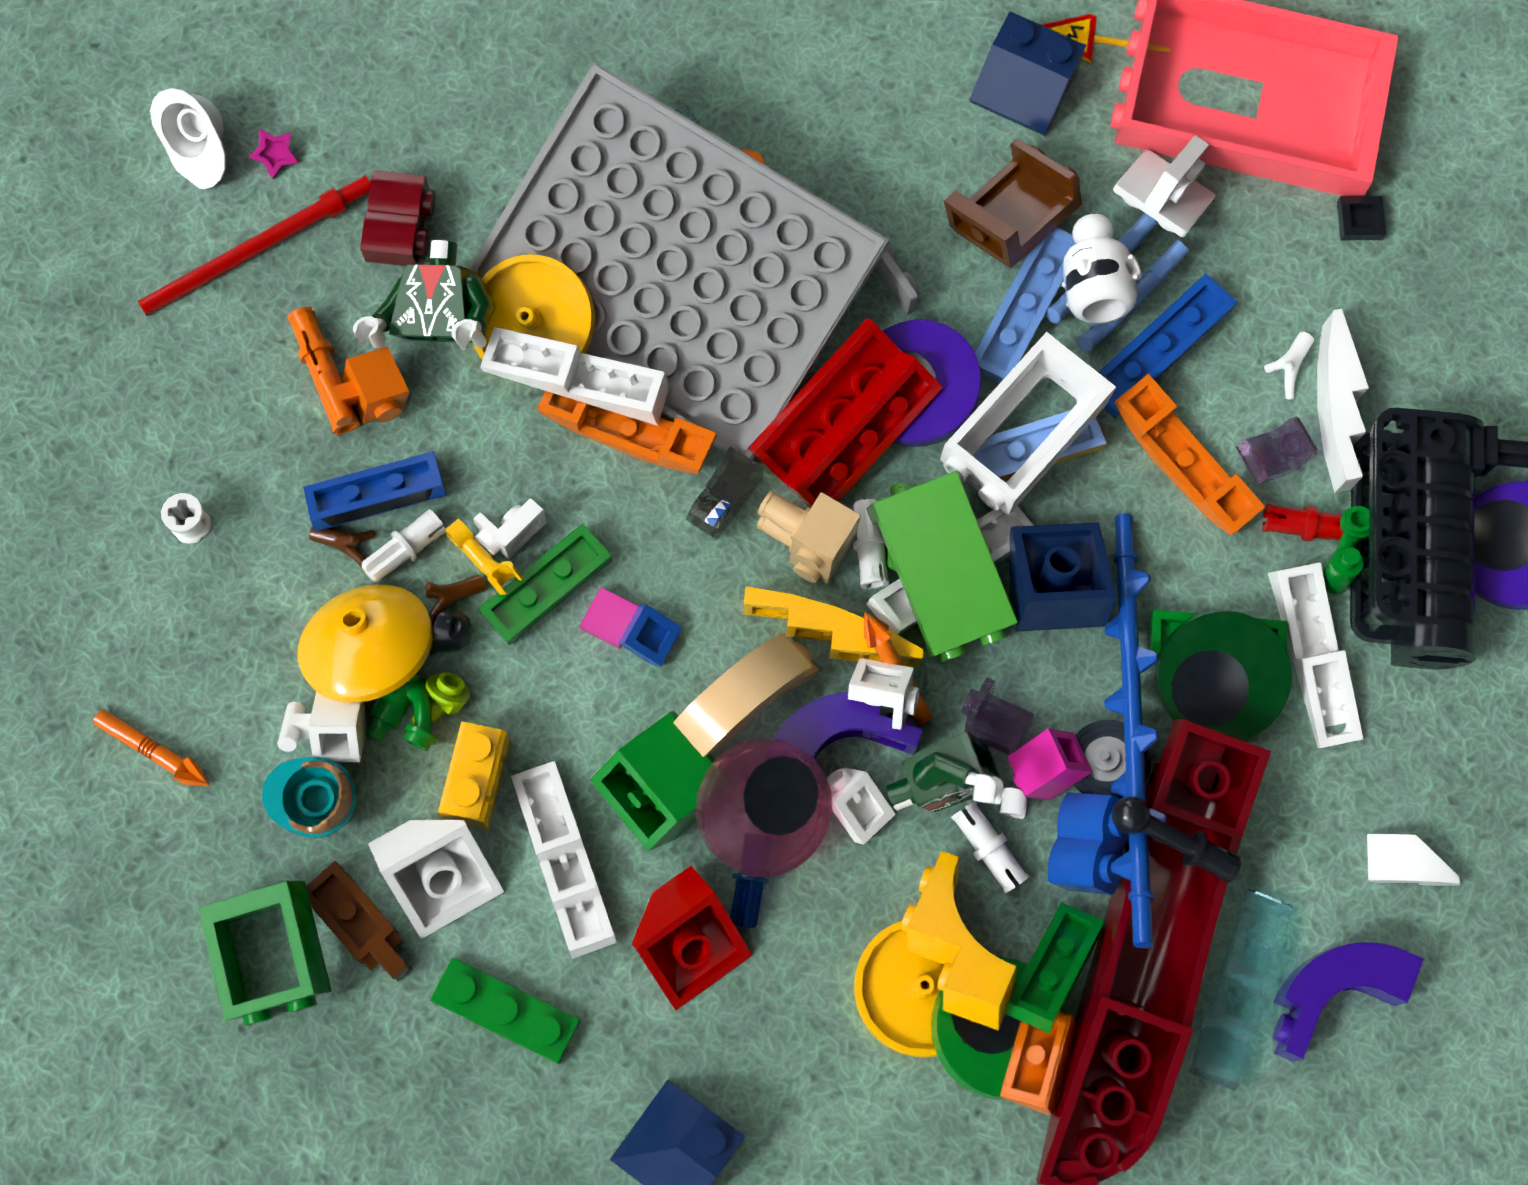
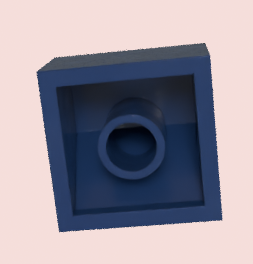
M1010 11L991 46L969 102L1045 136L1079 69L1086 45Z
M1099 522L1013 526L1010 528V597L1014 615L1018 622L1016 623L1018 632L1106 627L1117 595Z

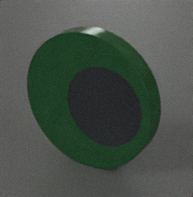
M1212 610L1187 619L1169 635L1158 656L1155 680L1159 699L1173 721L1174 719H1184L1233 738L1246 740L1265 730L1279 716L1290 693L1292 672L1290 659L1283 643L1266 624L1242 612Z

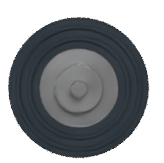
M1100 720L1088 724L1075 736L1092 773L1074 784V786L1080 793L1113 795L1122 799L1124 798L1123 796L1111 792V784L1126 772L1124 723L1116 720ZM1149 749L1144 752L1145 783L1151 768Z

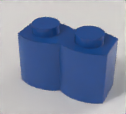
M1066 793L1058 813V838L1053 844L1048 861L1049 883L1068 891L1113 895L1122 877L1111 872V863L1123 855L1122 849L1129 836L1119 831L1112 821V809L1116 802L1120 800L1119 798L1103 794Z

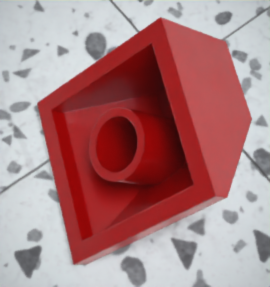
M692 865L652 893L632 941L633 947L675 1011L752 956L715 892Z

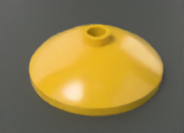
M371 584L345 591L325 603L306 624L298 644L297 655L300 670L308 684L316 692L335 701L356 703L383 697L408 682L426 661L433 641L431 617L421 600L410 591L401 587L388 584Z

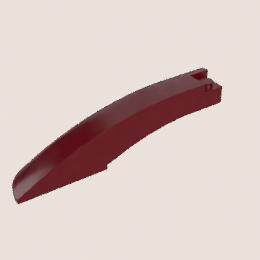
M1174 719L1160 762L1154 764L1146 788V803L1150 809L1165 814L1167 824L1190 836H1193L1197 831H1203L1207 834V839L1237 854L1271 751L1184 719ZM1150 836L1148 837L1151 892L1154 893V900L1151 901L1153 946L1137 948L1133 945L1132 901L1128 899V894L1131 892V881L1122 877L1115 893L1111 895L1104 918L1105 922L1102 933L1097 941L1075 1018L1077 1027L1054 1114L1050 1117L1036 1179L1037 1184L1099 1185V1182L1121 1171L1126 1172L1146 1153L1162 1124L1194 1030L1191 1027L1201 982L1228 883L1195 865L1192 867L1183 865V853ZM1129 841L1125 853L1129 851Z

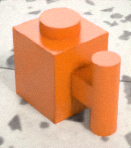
M388 346L346 359L342 379L344 383L337 384L331 371L322 372L315 377L337 426H342L352 421L353 416L348 408L351 405L355 406L363 424L375 420L381 423L391 421L398 417L402 410L405 409L409 394L407 385Z

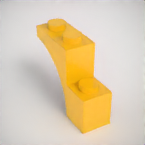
M941 851L935 866L928 865L924 870L919 885V892L922 894L917 905L910 903L905 912L901 929L907 932V951L944 964L938 982V989L943 991L944 1011L998 1030L1005 1015L1007 1003L1015 989L1016 966L1003 961L986 950L973 938L963 924L954 900L955 890L959 882V857Z

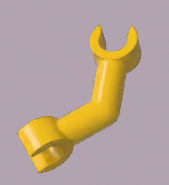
M459 518L445 529L447 532L445 535L488 577V581L500 595L507 594L503 585L509 579L517 578L522 581L523 577L511 561L499 563L494 560Z

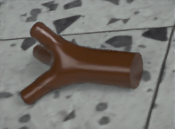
M312 526L309 533L310 540L342 551L356 561L361 568L366 557L358 549V545L361 542L375 538L374 530L355 533L326 528L314 531Z
M479 574L446 585L428 582L425 586L427 598L438 599L429 612L432 624L435 623L440 613L444 612L455 602L485 592L486 587L482 576Z

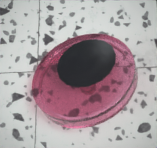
M772 738L747 740L732 746L721 754L707 770L701 782L696 803L699 831L712 854L730 868L755 877L781 875L797 868L809 859L826 835L832 812L829 783L819 764L799 747Z

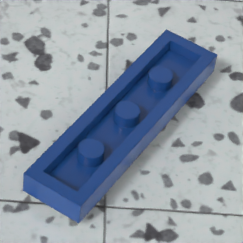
M1205 273L1098 372L1116 386L1104 409L1114 419L1120 415L1114 403L1120 396L1148 373L1155 381L1161 377L1230 313L1237 302Z

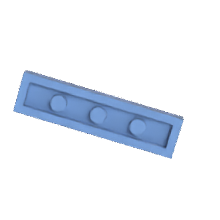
M1056 228L1028 253L975 352L982 376L1000 384L1023 358L1046 315L1047 309L1050 307L1064 281V257L1070 247L1076 244L1072 234Z

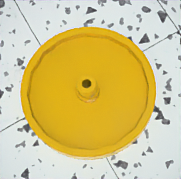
M528 254L506 259L494 266L483 276L482 280L495 304V309L485 331L487 341L485 347L477 348L472 343L482 360L494 327L577 345L580 353L586 354L595 330V309L588 288L573 270L550 257Z
M902 921L888 926L877 934L862 953L854 977L856 1007L869 1032L889 1049L911 1057H935L937 1053L932 1040L931 1017L935 1000L940 992L938 982L944 964L908 952L907 932L901 929Z

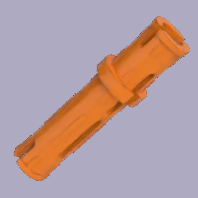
M298 308L287 316V320L291 324L300 347L298 350L299 359L303 364H307L317 393L332 426V432L339 436L360 427V421L357 419L352 405L348 406L353 416L352 421L345 425L337 426L315 380L318 374L331 371L337 384L343 383L332 358L334 353L332 343L324 338L314 308Z

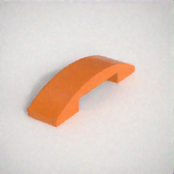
M1149 373L1114 402L1125 423L1148 456L1210 521L1227 534L1232 536L1265 508L1264 504L1237 474L1230 478L1173 413L1178 406Z
M545 391L537 407V411L540 414L575 433L645 462L686 473L700 474L717 437L716 432L677 417L674 422L660 417L658 425H654Z

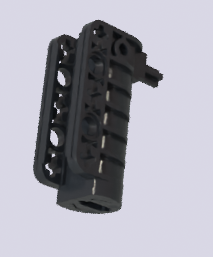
M1389 408L1383 411L1375 420L1371 432L1363 435L1353 446L1361 472L1367 473L1370 469V474L1364 475L1351 489V507L1363 506L1369 509V539L1359 540L1356 547L1361 555L1366 556L1369 553V558L1363 559L1362 570L1369 568V588L1362 582L1361 570L1350 585L1351 629L1363 641L1391 644L1392 666L1430 670L1466 666L1476 660L1474 479L1477 476L1485 477L1496 466L1528 468V442L1498 439V426H1484L1482 420L1467 414ZM1392 420L1396 421V427L1404 430V432L1392 433L1389 430H1384V427ZM1370 445V456L1362 454V451L1366 450ZM1370 484L1369 503L1362 496V487ZM1361 597L1369 599V601L1361 602ZM1370 605L1375 618L1383 623L1374 632L1369 631L1368 624L1361 623V618L1369 614Z

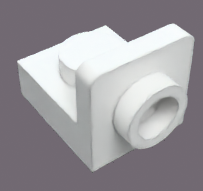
M531 498L522 507L520 505L512 507L501 521L502 526L499 529L482 513L473 518L479 531L475 536L479 543L492 555L500 551L508 559L514 556L547 523L544 510Z
M860 658L849 683L848 699L865 702L872 706L894 708L892 728L902 730L907 714L915 715L919 701L920 688L912 687L914 668Z
M851 768L835 770L824 779L823 787L818 791V804L830 807L853 841L864 845L896 815L869 774L864 771Z

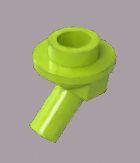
M450 672L433 674L426 681V689L433 699L431 701L432 723L445 712L448 715L459 713L463 705L469 700L470 691L462 678ZM413 715V716L410 717L409 719H410L411 722L414 724V723H415V720H414V715Z

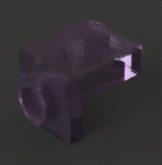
M1297 416L1288 419L1276 430L1248 438L1236 447L1257 485L1295 472L1318 454L1316 445Z
M987 677L979 691L971 689L963 704L961 714L967 716L964 732L967 731L988 744V746L1010 755L1018 750L1032 725L1034 713L993 696L996 681Z

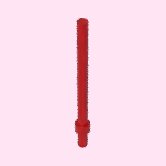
M365 175L337 191L334 188L318 196L320 199L318 202L138 300L140 307L145 315L148 316L323 218L330 216L332 219L347 211L345 206L369 193L370 180Z

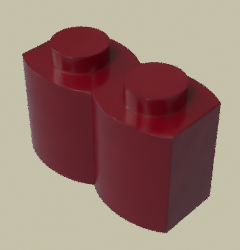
M374 170L361 236L360 250L365 262L399 266L417 265L418 256H425L427 254L429 232L427 229H423L425 216H432L434 213L435 190H430L426 176Z

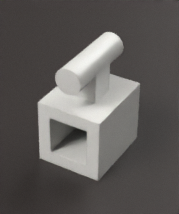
M316 692L312 712L305 713V707L301 703L291 702L286 708L277 745L282 751L291 752L296 749L298 740H310L312 757L331 759L334 762H360L367 731L365 703L339 702Z

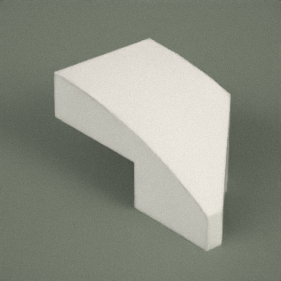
M1367 834L1369 882L1460 886V877L1417 835Z

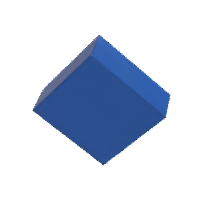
M641 604L638 606L618 644L646 662L659 667L662 666L682 627L647 604Z

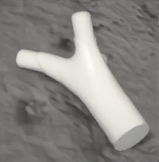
M1300 332L1284 356L1264 366V370L1267 373L1284 369L1285 395L1288 400L1294 399L1295 380L1300 364L1314 342V338L1306 332Z

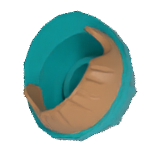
M318 757L296 758L280 763L268 774L262 787V803L267 815L282 828L296 835L313 839L332 835L347 824L356 807V788L346 769L333 760Z

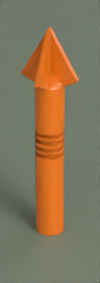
M864 612V639L867 641V648L874 647L880 660L884 663L905 666L890 640L893 635L888 632L889 625ZM919 694L916 713L912 715L917 725H923L932 719V714L921 694Z
M105 709L100 710L93 720L95 726L173 773V780H177L183 785L210 786L199 764L194 762L191 756L186 759L182 758Z

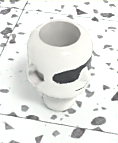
M1101 214L1083 216L1075 223L1072 236L1076 244L1070 247L1066 253L1063 264L1064 282H1062V286L1066 290L1067 307H1069L1076 318L1092 324L1110 323L1126 316L1135 306L1137 299L1136 280L1142 277L1137 259L1134 255L1130 254L1128 248L1123 243L1113 239V225L1107 217Z

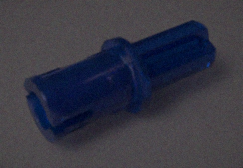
M743 832L737 874H732V879L736 880L730 919L735 926L755 928L758 922L763 886L769 885V879H766L765 875L773 837L767 835L762 837L761 834Z

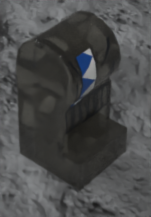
M729 447L721 458L719 467L705 485L706 488L700 493L690 508L686 521L715 540L719 539L763 481L764 467L734 448Z

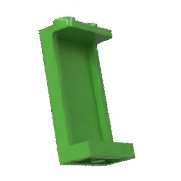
M957 470L874 502L866 508L872 525L878 523L926 643L927 649H924L926 658L939 655L941 662H945L967 653L964 646L966 643L980 638L984 646L1008 636L1005 628L1018 622Z

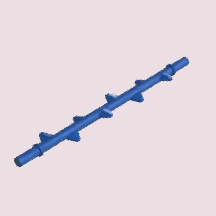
M1119 514L1115 517L1116 554L1114 555V563L1117 564L1119 614L1105 627V634L1120 639L1122 688L1106 698L1104 705L1106 709L1121 714L1124 717L1126 772L1111 784V792L1123 797L1135 796L1146 803L1144 752L1159 739V731L1143 726L1140 674L1158 662V654L1139 646L1137 595L1151 582V575L1135 570L1138 556L1134 553L1133 517L1130 514ZM1150 809L1152 816L1167 823L1165 814ZM1143 832L1129 835V851L1111 863L1112 873L1131 881V892L1128 894V899L1132 901L1133 945L1137 948L1153 946L1151 901L1154 900V893L1151 892L1149 835Z

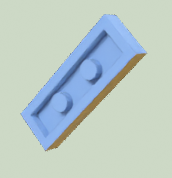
M1070 411L991 435L973 457L1001 480H1008ZM1096 417L1055 464L1104 449L1106 441Z

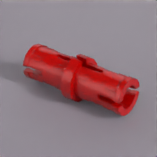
M1267 503L1263 510V518H1267V520L1262 522V532L1299 535L1303 541H1311L1314 538L1340 541L1343 534L1340 527L1342 515L1319 512L1315 506L1296 509L1274 506Z

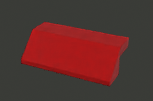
M866 318L747 449L808 506H813L821 492L839 502L943 387L917 358L902 352L874 321Z

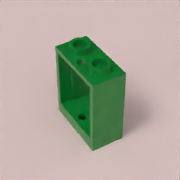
M284 881L198 907L224 1021L242 1018L244 1026L273 1019L272 1009L287 1005L289 1013L317 1006L316 996L332 992L305 881ZM281 908L300 986L247 1001L229 923Z

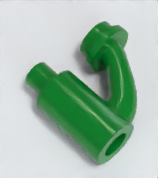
M1350 507L1345 510L1340 518V527L1343 534L1336 551L1322 570L1326 591L1329 593L1342 594L1347 591L1363 568V559L1356 547L1359 540L1369 536V509L1366 507Z
M415 674L397 690L376 699L368 714L373 718V721L366 732L367 736L383 742L390 727L393 729L399 727L412 702L415 723L414 725L406 724L404 728L406 733L403 740L428 752L431 744H436L438 739L431 734L430 696L425 685L422 683L423 680Z

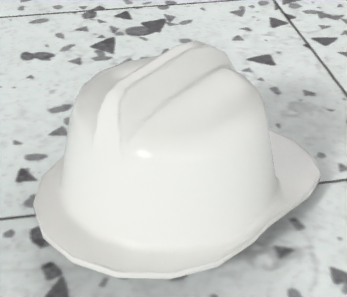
M170 88L160 91L152 101L150 108L151 122L174 168L199 189L214 187L222 179L226 169V153L221 141L224 125L219 109L207 98L193 93L189 94L184 90Z

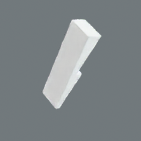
M496 327L493 328L480 366L484 372L654 425H658L670 388L664 371L580 353L577 345Z
M1321 563L1269 572L1268 576L1282 621H1288L1287 642L1317 747L1324 748L1363 740L1345 650L1338 649ZM1346 723L1345 729L1340 734L1333 735L1325 730V727Z

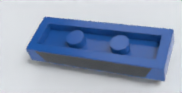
M434 451L303 487L314 531L446 496Z

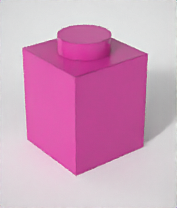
M1048 728L1007 757L1014 771L1013 779L1016 786L1024 793L1025 797L1052 800L1092 773L1074 732Z

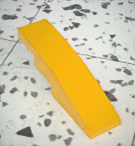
M745 586L743 615L788 619L787 637L830 641L829 659L858 662L860 658L882 662L874 647L867 648V641L864 639L863 617L839 607L798 595ZM888 629V632L893 635L890 640L906 667L919 668L923 658V649Z

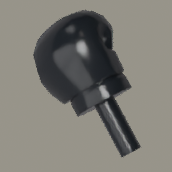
M444 611L440 613L433 624V641L429 655L432 656L438 652L459 651L468 645L473 632L470 618L460 611Z

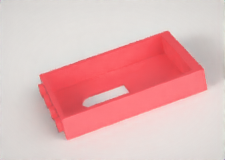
M1138 0L1134 20L1141 21L1139 31L1132 30L1126 50V55L1132 56L1133 60L1131 67L1124 66L1118 86V91L1125 93L1123 104L1116 102L1110 123V128L1117 129L1115 144L1141 150L1148 149L1154 153L1176 158L1196 135L1209 144L1200 158L1206 165L1340 196L1365 195L1373 182L1398 35L1245 0ZM1147 45L1168 47L1170 51L1147 50ZM1200 68L1262 82L1263 87L1257 118L1189 103L1179 92L1178 84L1180 77L1190 69Z

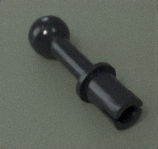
M1127 796L1120 799L1112 809V821L1115 827L1122 833L1135 835L1143 832L1183 853V865L1187 867L1195 865L1226 883H1230L1237 876L1241 867V861H1239L1241 857L1207 839V834L1203 831H1197L1193 836H1190L1152 816L1148 805L1142 799L1135 796Z

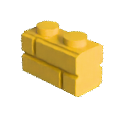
M461 722L438 810L443 820H464L467 826L489 830L505 768L502 761L507 760L511 744L507 731L469 722Z

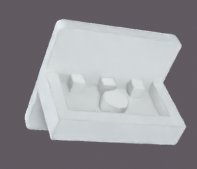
M1195 135L1171 164L1146 149L1119 179L1113 191L1121 196L1128 205L1139 208L1158 221L1159 225L1165 230L1174 232L1180 237H1185L1216 197L1213 192L1195 181L1206 165L1200 158L1209 144Z

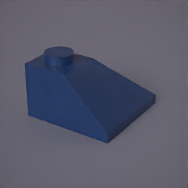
M667 1080L610 1160L642 1185H712L745 1136L706 1106Z

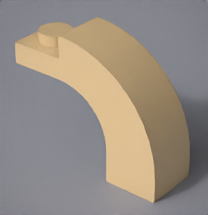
M784 633L778 634L755 648L723 673L673 723L697 751L705 757L724 748L764 708L786 692L807 683L820 669L812 662V655L805 646L794 641L791 637L787 638Z

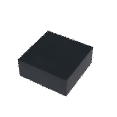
M1340 196L1337 201L1340 240H1383L1386 236L1382 196Z

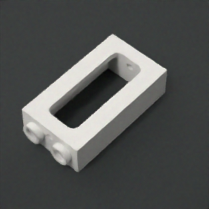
M1046 332L945 443L940 460L944 463L943 466L948 474L957 470L961 482L967 481L978 490L980 499L987 506L994 510L1001 509L1009 516L1108 404L1116 386ZM1050 378L1076 399V405L1007 482H1004L974 458L973 455L1042 379Z

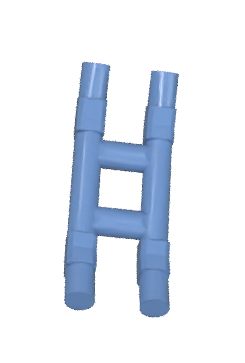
M1144 212L1118 241L1123 243L1131 254L1157 222ZM1177 239L1164 255L1150 267L1147 273L1141 270L1142 277L1136 280L1137 299L1134 308L1117 321L1093 324L1078 339L1080 348L1087 352L1091 351L1096 345L1109 337L1116 330L1117 326L1169 276L1190 250ZM1066 292L1046 311V317L1052 323H1058L1066 315L1072 313L1066 304Z

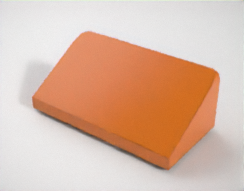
M1061 1012L1050 1034L1022 1021L1020 1022L1000 1094L1001 1098L1053 1116L1077 1027L1071 1014Z

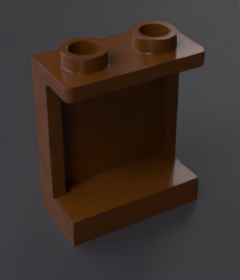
M1018 138L1010 144L1011 162L972 197L967 198L955 190L944 200L949 226L957 234L1010 269L1082 205L1080 179L1077 173L1068 165H1060L1047 157L1037 146H1029Z

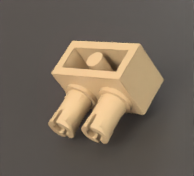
M770 490L759 507L758 515L761 517L757 523V529L790 547V563L795 565L793 570L798 576L810 583H816L819 579L828 585L855 542L861 515L822 492L813 506L804 510Z

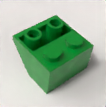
M675 711L666 714L617 750L590 779L592 784L648 852L674 841L733 782L711 754L703 757L673 723L678 718Z

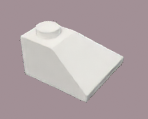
M409 820L368 843L382 876L421 939L504 893L464 820Z

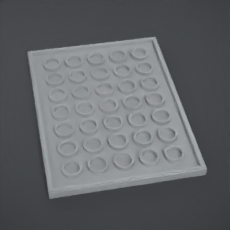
M593 62L469 269L478 272L480 279H482L490 269L500 262L515 256L528 254L550 257L569 267L585 283L592 297L595 309V330L586 354L664 371L670 388L662 414L673 421L677 417L716 432L717 437L713 446L750 468L756 457L747 448L795 397L890 241Z

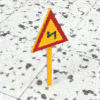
M1092 14L1042 24L1044 27L1085 44L1086 48L1082 59L1090 64L1092 62L1094 42L1127 47L1129 42L1128 40L1095 35L1097 16ZM1147 45V50L1170 51L1168 47Z

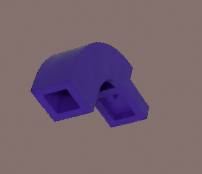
M848 692L835 693L813 700L794 712L782 724L771 740L763 762L769 758L787 756L799 759L811 770L814 760L825 747L837 740L849 737L865 738L913 755L922 729L914 727L915 722L906 717L902 730L893 729V713H889L888 717L879 714L881 706H872L865 702L849 700Z
M1372 942L1342 945L1308 959L1288 976L1273 1001L1290 1010L1289 1015L1283 1013L1274 1028L1272 1039L1278 1042L1274 1054L1291 1062L1304 1059L1322 1009L1340 991L1353 990L1363 992L1393 1006L1408 1003L1424 959L1394 946Z

